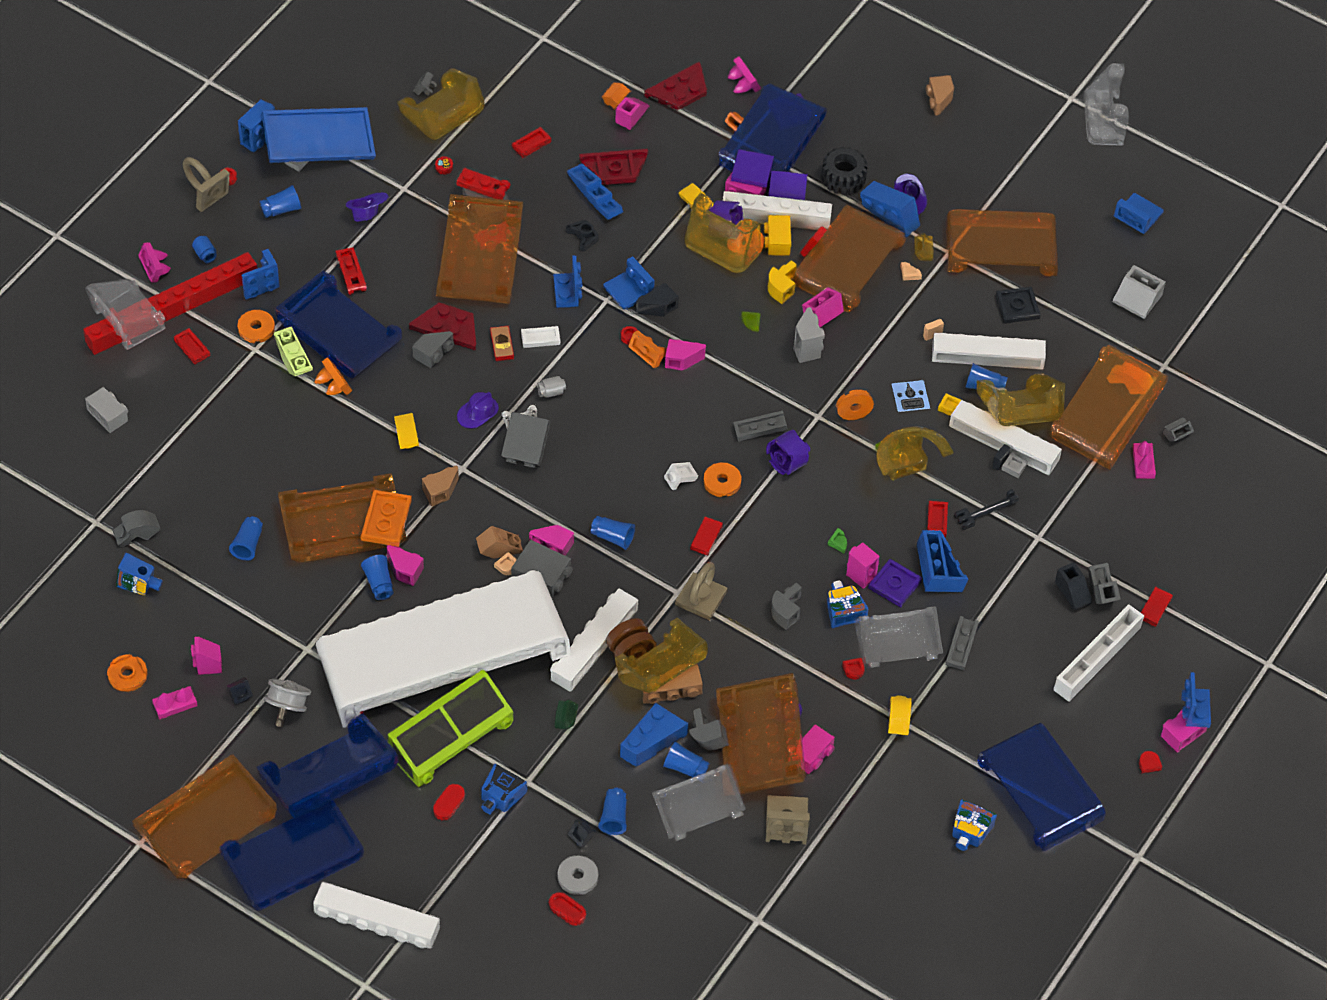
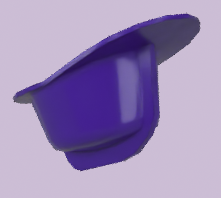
M903 174L898 177L894 184V189L914 197L918 215H920L927 205V198L922 183L912 174Z
M375 193L359 199H353L346 203V207L351 209L355 221L369 220L377 214L379 204L388 199V194Z
M477 392L458 410L457 420L465 428H477L497 414L499 409L498 403L492 398L490 392Z

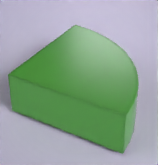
M837 528L829 539L828 545L842 553L846 552L847 539L844 532Z

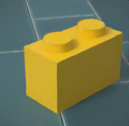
M768 215V223H764V233L768 235V237H765V248H768V255H790V216Z

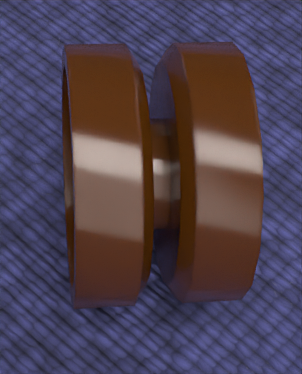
M638 618L620 623L606 637V644L614 653V657L621 667H632L642 663L654 653L657 646L643 620Z

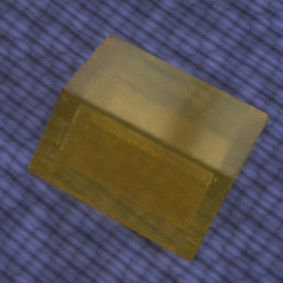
M925 233L915 236V255L921 261H933V236H927Z

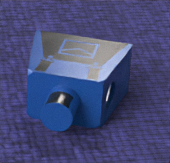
M495 763L481 789V798L485 801L481 806L482 810L487 814H491L495 808L502 812L508 811L527 793V781Z

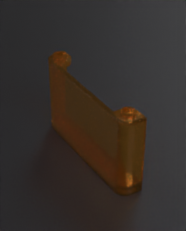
M846 205L797 268L793 277L795 286L815 296L829 287L841 293L843 309L850 313L854 307H858L861 301L859 297L860 291L892 248L897 249L899 246L902 247L906 241L905 233Z
M959 209L948 212L946 219L948 272H962L967 268V263L1040 266L1041 274L1057 276L1056 220L1053 214Z
M1108 345L1107 347L1103 346L1099 353V359L1059 420L1053 422L1050 430L1054 440L1111 470L1168 382V376L1121 350Z
M232 754L134 819L133 826L177 878H186L193 870L266 821H271L276 815L277 806L274 800Z

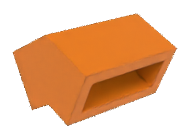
M613 83L602 98L606 105H610L615 109L630 90L623 83Z
M730 112L725 122L740 136L744 137L751 132V124L738 113ZM734 122L739 124L742 128L740 129L737 125L734 124Z

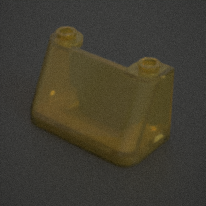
M452 68L445 72L441 78L442 90L419 104H416L413 98L405 97L397 102L399 109L427 137L436 140L483 110L485 102L476 77Z
M700 193L693 202L685 234V245L732 272H743L761 253L760 223L752 219H743L735 225L709 211L712 206V200Z
M1043 373L1031 375L1026 382V390L1008 392L1005 388H996L990 380H977L978 395L996 423L1002 426L1057 421L1064 414L1065 383Z
M676 618L670 622V626H672L670 633L663 634L664 642L638 659L633 655L628 658L623 653L615 658L619 679L628 687L652 693L698 662L704 660L708 652L707 642L679 618Z

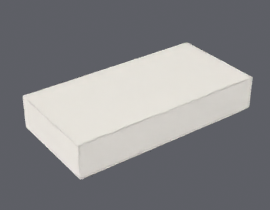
M558 326L521 329L523 348L560 345Z

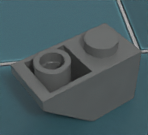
M449 331L424 334L412 346L413 358L431 368L441 360L447 351L452 349L454 345L453 333Z

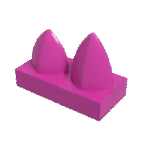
M738 56L734 59L736 65L731 69L728 76L729 79L743 77L736 85L734 93L746 92L752 88L757 92L761 87Z
M143 243L138 256L150 281L158 282L160 276L165 275L171 269L169 266L159 262L166 258L168 254L153 249L151 243Z
M1146 441L1133 443L1136 479H1155L1156 471L1152 443H1147Z
M190 686L169 694L162 693L160 697L152 699L159 719L197 706L196 698Z

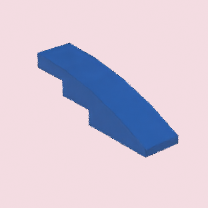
M580 164L567 171L583 195L605 218L609 220L623 213L622 206L612 198V193L602 185L601 179L585 165Z

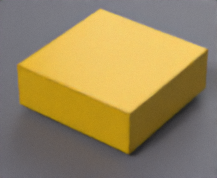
M946 393L938 406V411L951 416L961 399Z

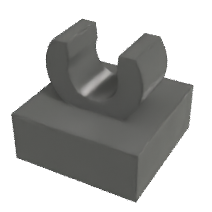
M427 71L418 80L413 91L418 95L423 91L426 95L430 96L433 93L431 89H434L437 85L434 81H430L433 75Z

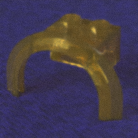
M905 427L890 433L881 441L877 449L876 458L883 476L889 475L891 480H895L926 470L928 458L922 449L923 437L931 440L938 447L943 457L954 454L947 440L939 433L924 427Z

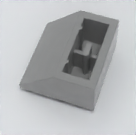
M1133 265L1124 277L1113 299V303L1145 319L1163 295L1165 281Z
M811 307L806 309L796 325L794 351L799 363L821 358V350L824 349L823 339L825 338L823 328L819 327L817 314L813 313Z

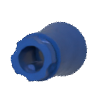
M293 185L260 201L265 218L301 209V204Z
M973 363L965 388L983 390L994 394L996 392L1003 395L1008 377L1001 376L999 373L992 372Z
M253 516L245 518L235 539L229 546V551L234 557L242 560H252L255 557L256 546L263 527L260 519Z
M597 516L591 525V534L612 542L625 550L630 546L635 533V524L619 522L606 517Z
M375 555L365 559L361 563V568L368 579L377 600L390 598L394 592L388 570L387 557Z
M675 741L665 759L663 767L702 780L710 763Z
M613 788L609 789L606 793L603 812L598 825L599 829L606 834L619 835L627 830V799L623 789Z

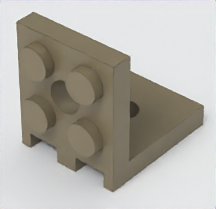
M767 796L766 842H770V839L782 840V843H790V840L802 841V844H806L810 818L808 798Z

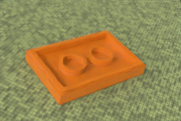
M374 490L362 530L361 541L399 547L412 496Z

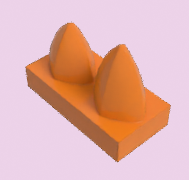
M639 330L633 333L628 346L653 368L659 367L662 358L666 356L667 352L666 347L657 346L653 343L651 337L643 335Z
M328 357L323 360L322 363L325 367L320 370L314 383L321 384L334 379L327 388V395H336L342 391L348 395L353 390L335 364Z

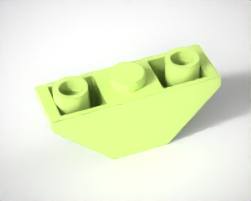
M292 327L274 332L282 360L289 374L297 376L312 371L313 367Z

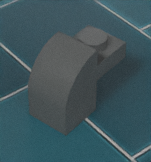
M136 510L121 517L122 523L113 530L118 546L124 548L136 537L145 540L150 539L161 528L155 514L145 510Z
M1108 563L1087 567L1091 582L1089 588L1097 604L1121 600L1117 581H1112Z
M797 583L792 587H787L783 594L776 590L772 597L771 615L774 621L785 630L792 626L800 616V607L795 602L801 598L802 587Z
M701 708L693 710L694 719H692L694 728L690 729L689 732L696 742L706 750H716L728 746L726 728L719 719L709 723L707 715Z

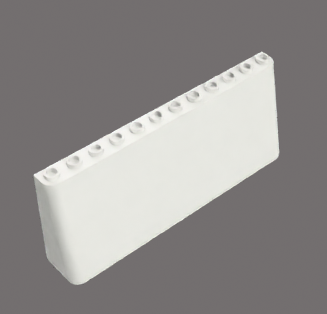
M534 570L517 577H510L501 582H493L482 588H474L463 594H455L444 600H436L428 605L417 606L409 611L398 612L393 616L379 618L374 622L360 624L348 630H341L329 636L325 635L316 642V648L343 728L362 722L361 711L474 676L482 669L487 672L550 652L552 661L571 655L569 638L542 574Z

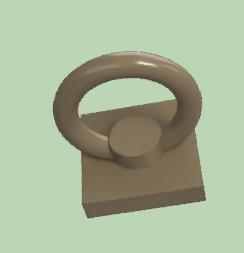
M192 157L184 159V173L192 186L197 190L196 208L200 212L229 193L230 173L226 169H223L211 178L209 172L198 160ZM190 165L194 166L205 181L202 185L195 178Z
M707 562L698 574L693 572L675 600L676 606L709 621L728 590L727 587L712 581L715 573L713 562Z

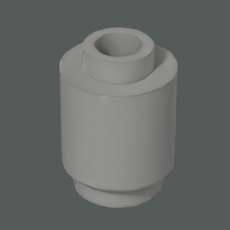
M555 376L538 382L537 389L540 397L548 398L563 394V390H566V384L564 379Z

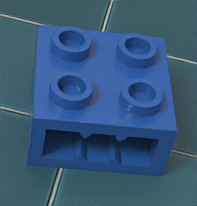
M262 99L238 120L240 144L252 152L261 148L266 142L261 116L262 111L275 110L271 103H267Z

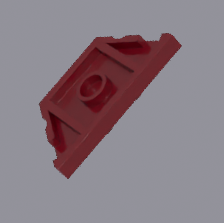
M697 62L645 90L644 96L647 98L650 96L658 99L659 103L669 105L676 110H680L707 95V89L701 63Z
M648 149L579 154V161L601 179L602 185L636 182L648 156Z
M439 302L409 323V329L423 334L450 331L453 333L454 344L476 350L474 314Z

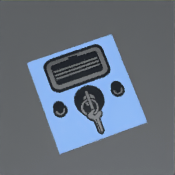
M923 380L892 383L898 412L930 408Z

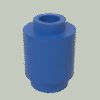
M199 236L192 243V247L201 261L210 263L216 259V249L207 236Z

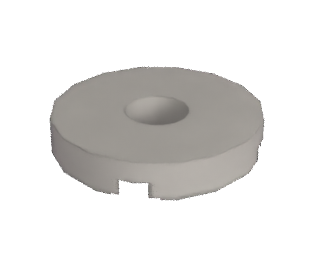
M579 855L565 859L559 866L557 873L558 882L562 889L574 895L575 893L582 895L592 891L597 885L599 875L595 863L589 858ZM575 872H580L584 876L581 879H575L572 875Z

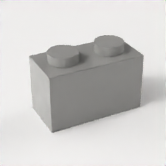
M104 387L85 398L87 410L109 433L128 422V409L123 403L120 404L111 391L108 392Z

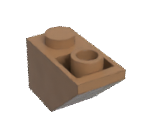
M950 75L930 77L929 85H926V93L930 95V108L934 109L935 116L939 115L953 99L954 87Z
M457 465L422 478V490L431 506L450 499L459 479Z
M494 526L489 527L476 538L480 554L491 558L503 557L508 552L514 555L523 551L519 535Z

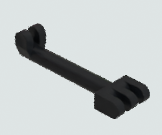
M1013 489L1007 491L1006 499L969 513L967 508L955 512L954 516L959 518L958 522L962 524L963 530L975 526L974 519L1019 501V497L1015 495Z

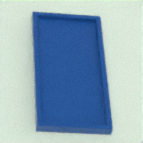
M367 107L267 110L261 113L269 163L374 159L376 156Z

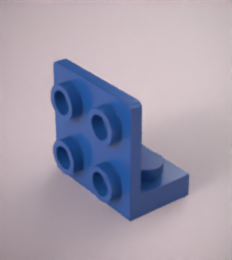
M1133 193L1127 201L1120 199L1117 202L1114 217L1145 234L1163 214L1164 210L1138 194Z
M269 249L262 251V259H260L262 267L242 274L245 299L257 297L262 293L273 291L280 287L277 263Z
M572 256V273L554 274L556 308L578 307L579 299H582L580 262H577L576 256Z
M634 257L627 259L626 272L603 284V287L620 307L626 310L635 305L636 300L640 296L652 291L655 280Z
M1190 672L1189 679H1185V689H1182L1181 699L1185 701V706L1182 709V718L1186 719V726L1210 728V690L1195 689V672Z

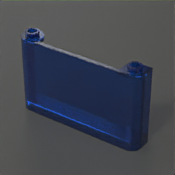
M771 83L767 86L765 85L762 88L761 95L724 148L720 149L718 153L719 166L733 171L738 150L740 149L774 156L771 171L789 172L827 116V109ZM771 172L767 183L768 188H770Z
M323 270L275 308L276 316L285 327H292L300 339L325 359L328 357L340 371L353 379L402 339V331L396 325H389L386 328L337 290L336 278Z
M363 713L349 721L347 725L349 734L280 769L273 761L257 766L261 779L292 817H301L396 767L398 763L396 751Z
M1038 723L978 754L977 762L980 768L986 771L993 770L1035 828L1033 840L1043 851L1104 821L1106 816L1104 806L1042 723Z
M329 792L316 796L311 803L310 810L242 844H239L236 840H228L219 846L221 855L252 906L257 911L265 909L357 862L364 855L362 844Z

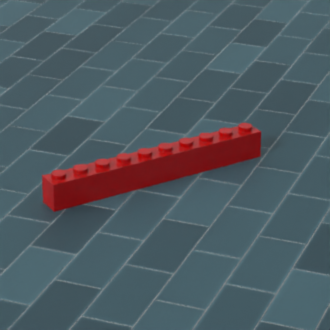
M248 252L84 328L85 342L93 354L96 355L243 286L242 274L257 269V264Z

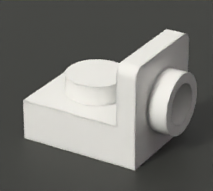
M690 462L671 464L664 478L671 489L676 490L681 482L696 481L698 475Z

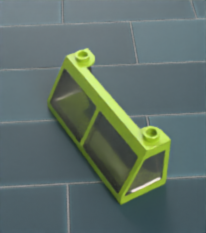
M482 669L388 734L389 756L419 788L423 784H428L432 781L436 768L495 727L507 729L513 722V711L489 675Z

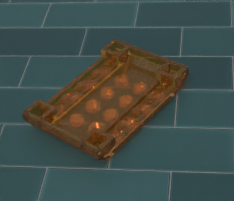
M450 194L448 220L436 296L510 304L522 223L523 202Z
M392 473L373 476V481L303 493H298L297 489L278 492L291 560L307 562L387 548L385 544L361 541V534L373 491L380 490L396 493ZM405 528L402 534L400 544L406 541Z
M790 673L717 688L716 695L717 706L720 710V722L726 728L729 742L728 746L723 747L725 773L723 775V785L726 797L805 781L806 774L799 698L794 674Z

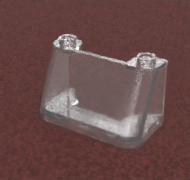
M1123 63L1110 64L1085 90L1084 106L1087 139L1092 144L1123 145L1129 120L1128 108L1122 104L1113 103V98H1119L1120 84L1125 71Z
M122 279L91 283L85 287L93 310L96 314L102 313L111 323L116 334L121 336L122 345L126 350L166 329L163 322L165 320L163 313L153 307L142 294L135 280Z
M936 606L910 612L880 616L873 615L870 618L869 615L859 616L854 620L864 665L868 664L869 668L879 667L880 663L913 658L926 657V660L938 659V655L943 653Z
M731 763L652 793L669 839L675 838L676 841L687 837L686 833L723 818L732 816V819L740 817L744 815L743 811L746 810Z

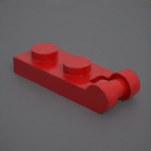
M466 168L463 169L457 179V186L497 200H503L505 191H508L511 186L507 180H498Z
M354 247L337 250L336 257L348 295L358 290L361 292L367 291Z

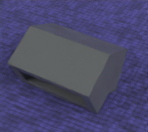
M1182 417L1165 426L1163 434L1172 442L1194 432L1190 421H1186Z

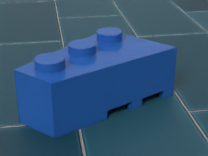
M873 181L860 193L862 205L865 209L906 238L920 226L914 197L876 181Z
M922 530L917 541V548L925 592H963L968 578L962 573L958 560H955L953 557L952 549L942 531Z
M655 703L620 744V757L637 767L657 755L658 751L665 747L668 748L676 740L686 737L688 735V723Z

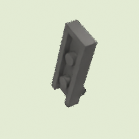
M783 410L733 422L738 442L788 430Z
M960 616L946 660L947 666L965 670L979 625L978 620L972 621Z

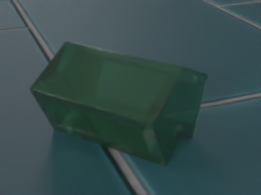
M569 699L566 701L559 700L555 728L567 730L575 726L578 710L577 703Z

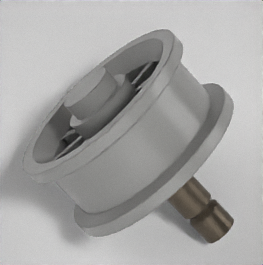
M269 679L268 695L264 696L263 700L280 707L275 725L283 727L287 710L306 711L305 702L307 695H311V690L290 680Z

